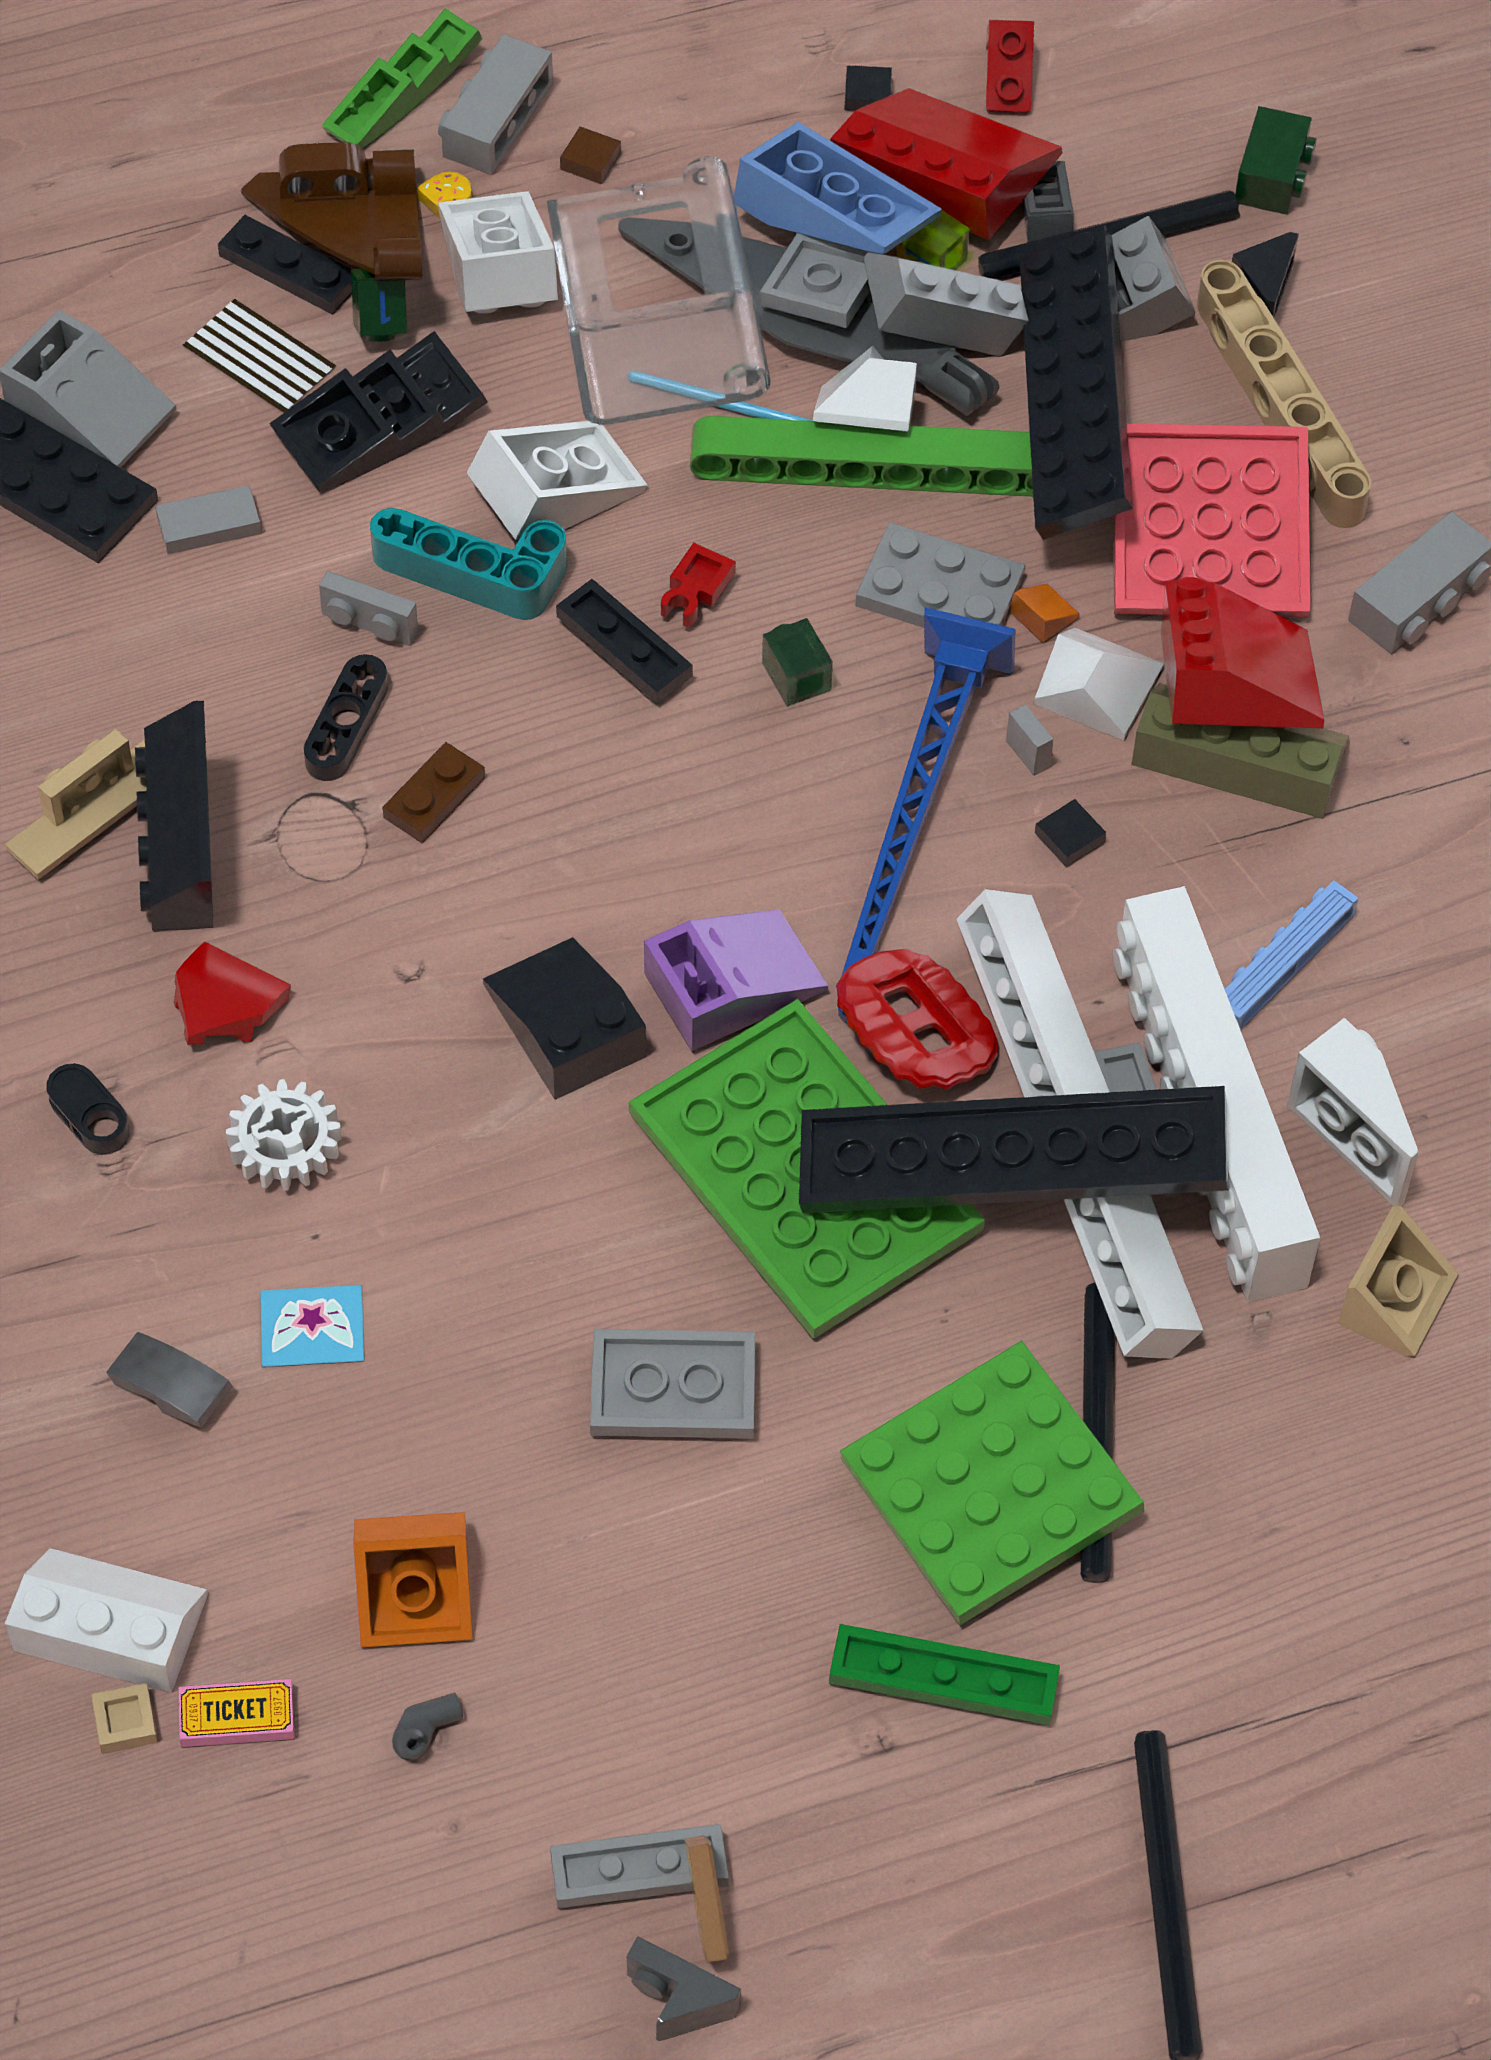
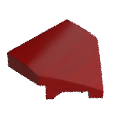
M204 941L184 961L175 974L174 1005L175 1008L180 1009L185 1025L184 1037L187 1045L203 1044L205 1036L209 1038L210 1036L231 1035L242 1042H251L254 1026L263 1025L289 1000L291 984Z

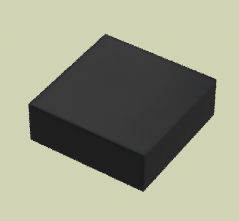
M847 65L844 110H857L890 96L892 68Z
M1076 799L1043 818L1035 826V834L1065 866L1070 865L1100 846L1106 839V831Z

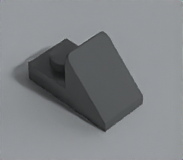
M637 1936L627 1954V1976L633 1978L632 1983L637 1989L653 1998L661 1999L663 1995L670 1997L656 2023V2040H667L736 2017L740 2010L741 1988Z

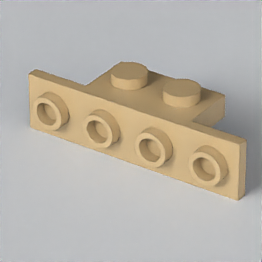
M114 729L102 739L91 742L82 754L63 768L53 770L43 783L38 786L44 815L5 843L6 850L39 880L137 806L136 791H146V777H136L135 747L130 750L129 741L118 730ZM145 739L135 747H145Z

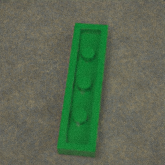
M840 1624L829 1673V1684L1050 1725L1060 1665Z

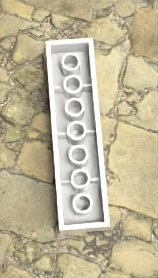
M1183 886L1126 899L1123 920L1117 922L1119 946L1117 949H1113V963L1119 979L1126 978L1131 990L1128 993L1130 1011L1136 1022L1142 1020L1147 1033L1144 1035L1147 1057L1151 1064L1158 1063L1163 1076L1160 1078V1088L1225 1086L1228 1190L1198 1193L1201 1196L1207 1194L1212 1207L1209 1212V1218L1213 1234L1217 1240H1224L1229 1254L1226 1256V1265L1230 1280L1234 1286L1241 1285L1247 1303L1307 1289L1320 1235L1186 888Z

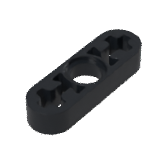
M362 654L351 658L344 665L304 744L305 766L312 777L321 781H332L342 777L349 769L388 691L387 669L384 662L378 657ZM367 675H372L374 679H367L361 689L362 697L357 695V680H364ZM346 709L353 710L360 715L359 719L350 725H340L332 719L337 712ZM331 738L334 739L335 756L329 755L325 761L319 760L318 755L325 756L331 746Z

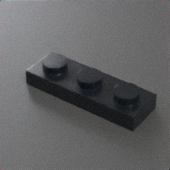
M245 214L218 243L220 257L332 315L352 294L350 268Z
M590 579L556 605V616L655 703H659L693 676V664L595 580Z

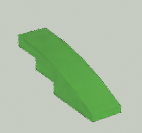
M445 8L421 37L411 33L388 62L379 57L322 124L323 129L342 142L354 143L364 148L391 129L422 103L453 73L483 39L479 30Z

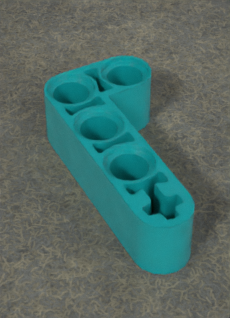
M398 508L383 509L377 512L370 522L373 561L379 568L516 619L529 620L540 616L566 574V533L561 525L554 521L541 520L530 524L524 530L513 550Z

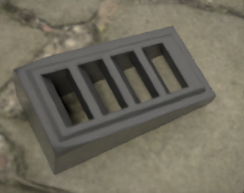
M1056 161L1038 182L1045 184H1036L1022 200L1028 242L1073 231L1074 213L1065 161Z

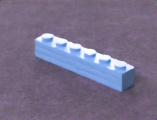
M1334 880L1325 889L1323 887L1319 888L1313 895L1311 903L1306 908H1299L1292 917L1291 923L1286 928L1280 927L1274 934L1272 942L1266 948L1260 947L1254 954L1252 962L1246 968L1242 966L1237 970L1232 978V982L1226 988L1224 987L1240 1030L1355 915L1358 903L1357 896Z

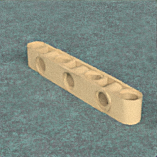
M1227 260L1211 261L1202 269L1196 307L1210 330L1216 346L1265 426L1308 427L1309 493L1325 519L1330 524L1340 528H1350L1360 524L1365 517L1372 481L1356 455L1350 439L1267 306L1256 295L1241 269L1236 264Z

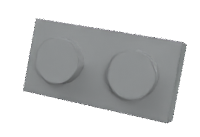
M330 571L326 572L319 584L322 615L328 616L336 623L342 625L350 624L370 631L383 640H395L411 646L419 632L416 602Z

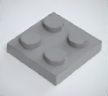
M797 233L760 290L761 306L847 328L870 291L864 257L869 251Z

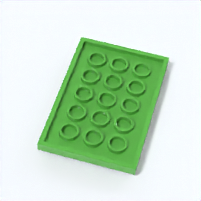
M798 999L629 1101V1113L813 1339L984 1231L985 1219L972 1204L802 1213L799 1205L802 1110L887 1104Z

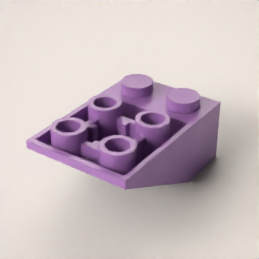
M780 909L690 920L644 940V974L692 1051L765 1019L796 999L802 1002L828 990L826 981Z

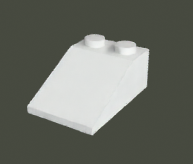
M529 191L438 203L439 215L457 291L466 312L474 311L487 314L497 311L500 307L520 305L532 308L541 306L545 301L558 300L555 248Z
M599 420L490 430L467 471L470 479L515 540L520 539L524 530L536 521H554L565 530L644 493L648 486Z
M1343 1018L1299 1052L1287 1106L1392 1206H1402L1405 1203L1419 1151L1382 1052L1367 1032L1361 1029L1357 1030L1349 1021Z

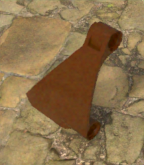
M349 142L291 145L280 154L279 172L258 173L241 188V194L268 215L322 250L351 265L375 274V282L423 280L414 149L372 151L373 158L366 159L362 148Z

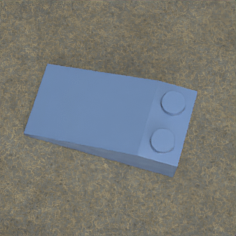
M796 122L740 158L733 204L767 225L884 255L940 217L942 210L800 122Z

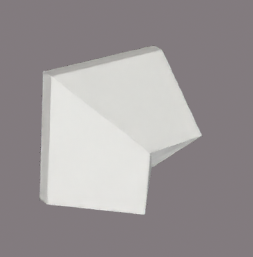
M873 346L821 386L814 409L813 421L908 431L915 402L917 363L884 360Z
M1072 628L1057 636L1035 696L1034 705L1124 741L1163 671L1164 663L1080 629Z

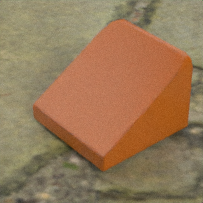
M1047 583L1019 589L1012 594L1011 613L1043 643L1079 618L1080 613Z

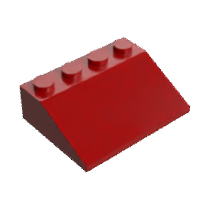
M910 88L855 110L830 138V141L941 208L938 220L988 240L1063 154L1062 146Z
M1184 577L1178 581H1165L1161 639L1172 724L1324 729V714L1307 629L1214 582H1205L1196 577Z

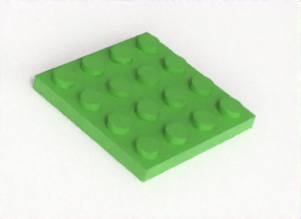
M1022 1340L840 1450L842 1462L959 1625L967 1622L1144 1512V1501Z

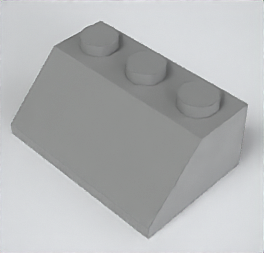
M868 252L864 257L880 331L1002 356L1024 328L1023 325L1028 322L1021 287L1018 284Z

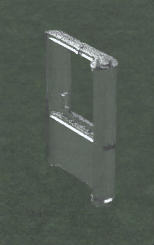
M703 156L687 165L683 177L650 183H636L627 187L547 200L582 409L588 421L598 425H610L758 398L767 392L770 388L771 378L729 169L724 161L715 157ZM679 207L686 208L690 214L704 295L615 311L611 302L598 229L599 224L610 219Z

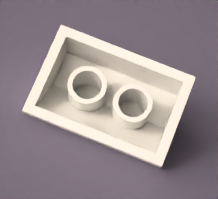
M50 1548L24 1574L7 1616L5 1627L12 1649L15 1652L135 1684L147 1683L150 1688L172 1693L208 1596V1591L200 1587Z

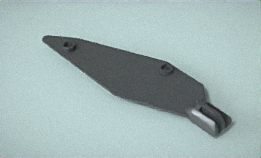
M626 217L619 221L618 230L622 235L785 345L852 363L873 346L884 360L917 363L916 381L921 382L928 391L966 416L995 396L1000 388L998 381L992 375L957 353L955 346L880 331L871 290L847 328L761 306L760 290L787 248L691 222Z

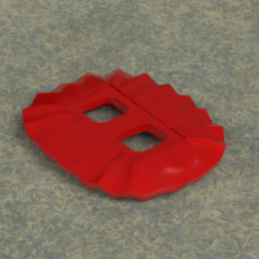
M907 948L878 952L851 965L843 973L836 985L838 992L837 1007L845 1012L848 1027L857 1032L861 1045L871 1049L877 1062L889 1066L896 1079H907L919 1089L937 1086L948 1090L958 1083L971 1081L977 1075L987 1074L994 1060L998 1057V1039L991 1021L983 1014L978 1003L969 996L964 986L954 979L949 970L938 965L928 955L918 954ZM900 991L906 992L919 1006V1009L899 1015L885 1000V997ZM928 1028H935L943 1035L949 1045L930 1052L927 1051L914 1034Z

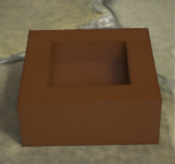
M580 126L560 156V170L602 184L621 154V141Z

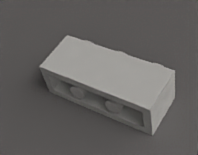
M503 34L494 49H488L485 52L480 69L472 80L468 79L464 83L459 100L453 109L446 110L441 117L438 135L442 137L443 157L492 175L553 84L552 52Z
M1449 512L1354 591L1348 621L1391 655L1406 642L1408 644L1415 643L1423 635L1432 620L1438 615L1441 617L1447 616L1456 607L1463 594L1471 588L1473 590L1479 589L1491 575V541L1454 512Z

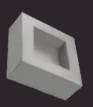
M1026 704L1009 712L1006 742L1033 776L1050 768L1053 737Z

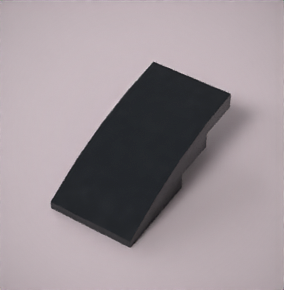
M433 331L399 357H396L390 349L354 376L350 374L347 368L343 369L269 424L318 491L321 492L362 476L409 453L447 431L487 404L488 401L437 333Z

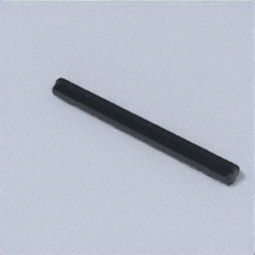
M1231 190L984 253L978 257V269L982 277L991 279L1020 273V256L1103 225L1113 235L1149 216L1164 236L1236 217L1238 215L1239 202L1235 193Z
M1090 1283L1086 1287L1084 1299L1083 1422L1112 1459L1114 1329L1096 1283ZM1112 1532L1081 1550V1577L1084 1580L1104 1582L1110 1578Z
M1159 1730L1141 1731L1135 1736L1134 1748L1169 2057L1171 2060H1198L1202 2052L1166 1737Z

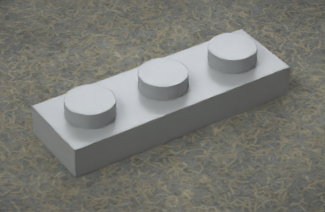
M721 1824L550 1846L557 1909L693 1891L684 1839L702 1835L708 1838L712 1846L718 1887L728 1886L729 1877Z

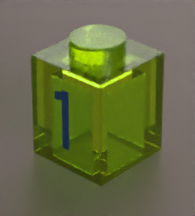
M941 210L940 217L896 246L895 257L956 270L967 260L970 229Z

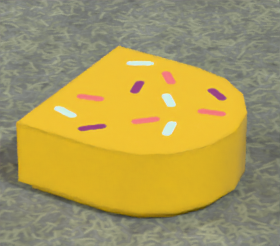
M451 171L441 172L416 188L417 199L439 218V202L472 198L469 180L460 173Z

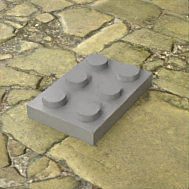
M889 522L856 593L855 606L923 628L925 607L1003 626L1011 608L1012 594L1019 590L1025 576L1026 565Z
M594 1329L590 1435L753 1439L755 1332Z

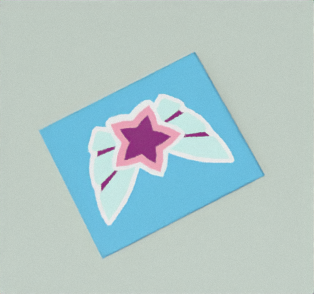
M362 1285L260 1291L262 1367L364 1361Z

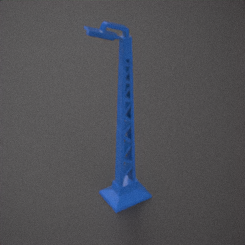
M925 607L924 653L935 656L934 680L842 975L854 963L876 953L976 687L982 688L988 669L1012 674L1015 669L1014 628ZM945 679L965 684L963 687L940 695ZM956 707L948 726L939 713ZM932 725L941 738L924 746L930 726ZM937 757L929 777L922 764ZM916 776L923 789L909 795L914 777ZM919 806L914 821H912L907 811ZM901 824L906 834L896 838L899 825ZM902 851L900 859L897 862L893 855ZM887 867L891 875L883 879L885 869ZM887 891L885 899L883 901L880 895ZM873 908H875L877 913L871 916ZM873 929L871 936H869L868 932ZM838 1007L839 1017L848 1024L845 1012Z

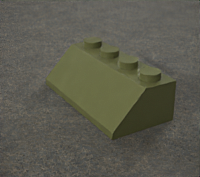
M1159 683L1150 692L1139 722L1131 765L1323 819L1348 744L1349 735L1323 728L1172 724L1168 687L1165 684Z

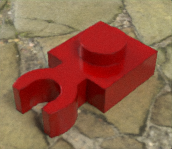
M693 542L670 575L671 589L661 598V616L667 617L673 608L683 607L685 608L683 612V626L688 628L693 625L698 617V603L702 602L713 607L735 575L736 561Z

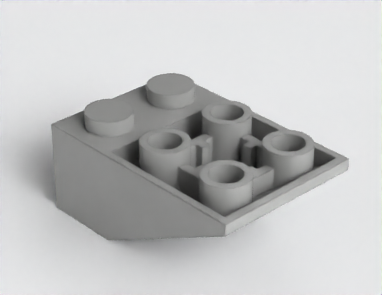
M1149 216L1111 235L1113 238L1120 342L1156 335L1196 314L1169 243Z
M59 309L0 368V381L4 401L120 468L177 409L174 402L96 330Z

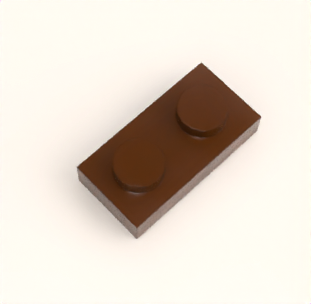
M445 742L382 807L383 818L423 843L485 779V767Z

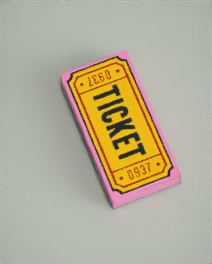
M292 1680L179 1687V1733L181 1747L295 1739Z

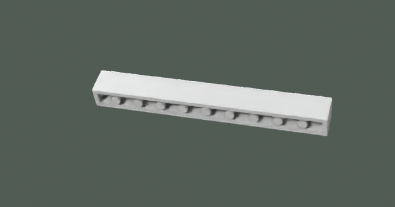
M985 889L956 920L1024 1097L1109 1092L1032 895ZM1134 1195L1064 1199L1123 1356L1172 1359L1204 1330L1151 1196Z

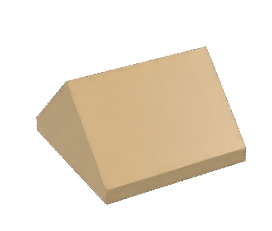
M1401 1205L1392 1206L1348 1286L1338 1324L1400 1354L1415 1356L1459 1273Z

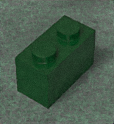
M1258 106L1238 172L1235 195L1240 205L1285 215L1288 214L1292 197L1301 198L1307 171L1301 170L1302 163L1311 165L1317 138L1309 136L1312 117Z

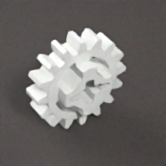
M280 1079L276 1091L270 1092L262 1083L258 1085L259 1097L255 1100L247 1095L240 1097L242 1111H230L231 1128L226 1129V1138L230 1147L231 1160L234 1165H242L243 1177L249 1179L259 1173L263 1188H267L273 1179H278L283 1190H289L291 1179L299 1178L300 1182L307 1186L310 1185L309 1172L315 1170L323 1175L328 1172L326 1158H338L337 1141L342 1140L340 1123L337 1122L335 1105L326 1106L324 1092L319 1090L308 1096L306 1082L301 1081L295 1090H288L285 1079Z

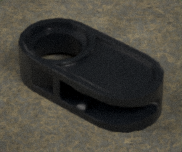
M72 1063L56 1068L49 1075L46 1082L49 1103L56 1115L85 1148L92 1153L106 1155L119 1151L127 1143L130 1136L127 1114L121 1104L91 1070L84 1065ZM108 1117L118 1123L117 1129L108 1136H96L89 1131L91 1124L99 1118Z

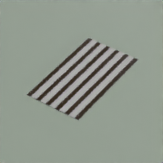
M236 299L231 301L183 344L184 347L282 412H286L336 366Z

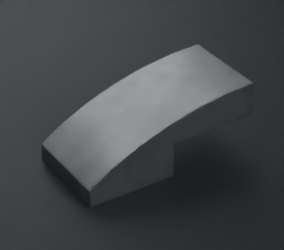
M138 1331L106 1372L114 1385L153 1399L162 1413L201 1428L233 1387L227 1378L197 1359Z

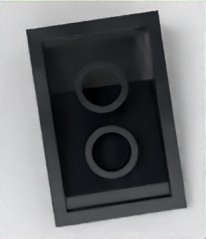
M573 937L482 979L484 987L554 1100L646 1057V1025L622 987Z

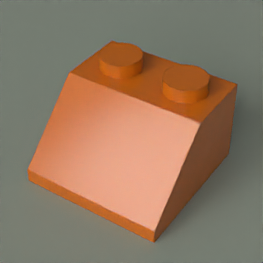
M465 1512L354 1519L353 1546L361 1647L472 1640Z

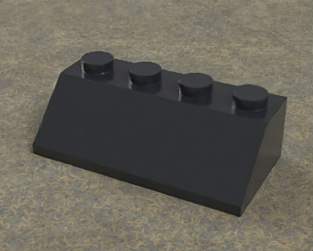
M193 701L144 728L145 747H135L136 777H146V791H136L138 822H148V836H138L139 867L149 866L150 881H140L141 912L151 911L152 930L214 928L204 701Z

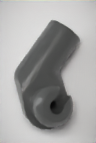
M456 1693L418 1703L405 1709L392 1737L393 1749L398 1756L406 1760L419 1758L427 1750L436 1727L463 1719Z

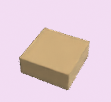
M147 1683L91 1694L99 1746L102 1754L158 1743Z

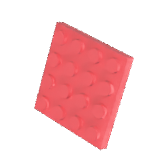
M1127 424L1133 509L1113 515L1114 614L1162 615L1165 581H1178L1184 577H1196L1205 582H1214L1282 617L1308 618L1310 614L1308 427Z

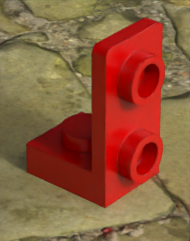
M989 20L986 36V49H988L986 110L988 112H1030L1034 21Z

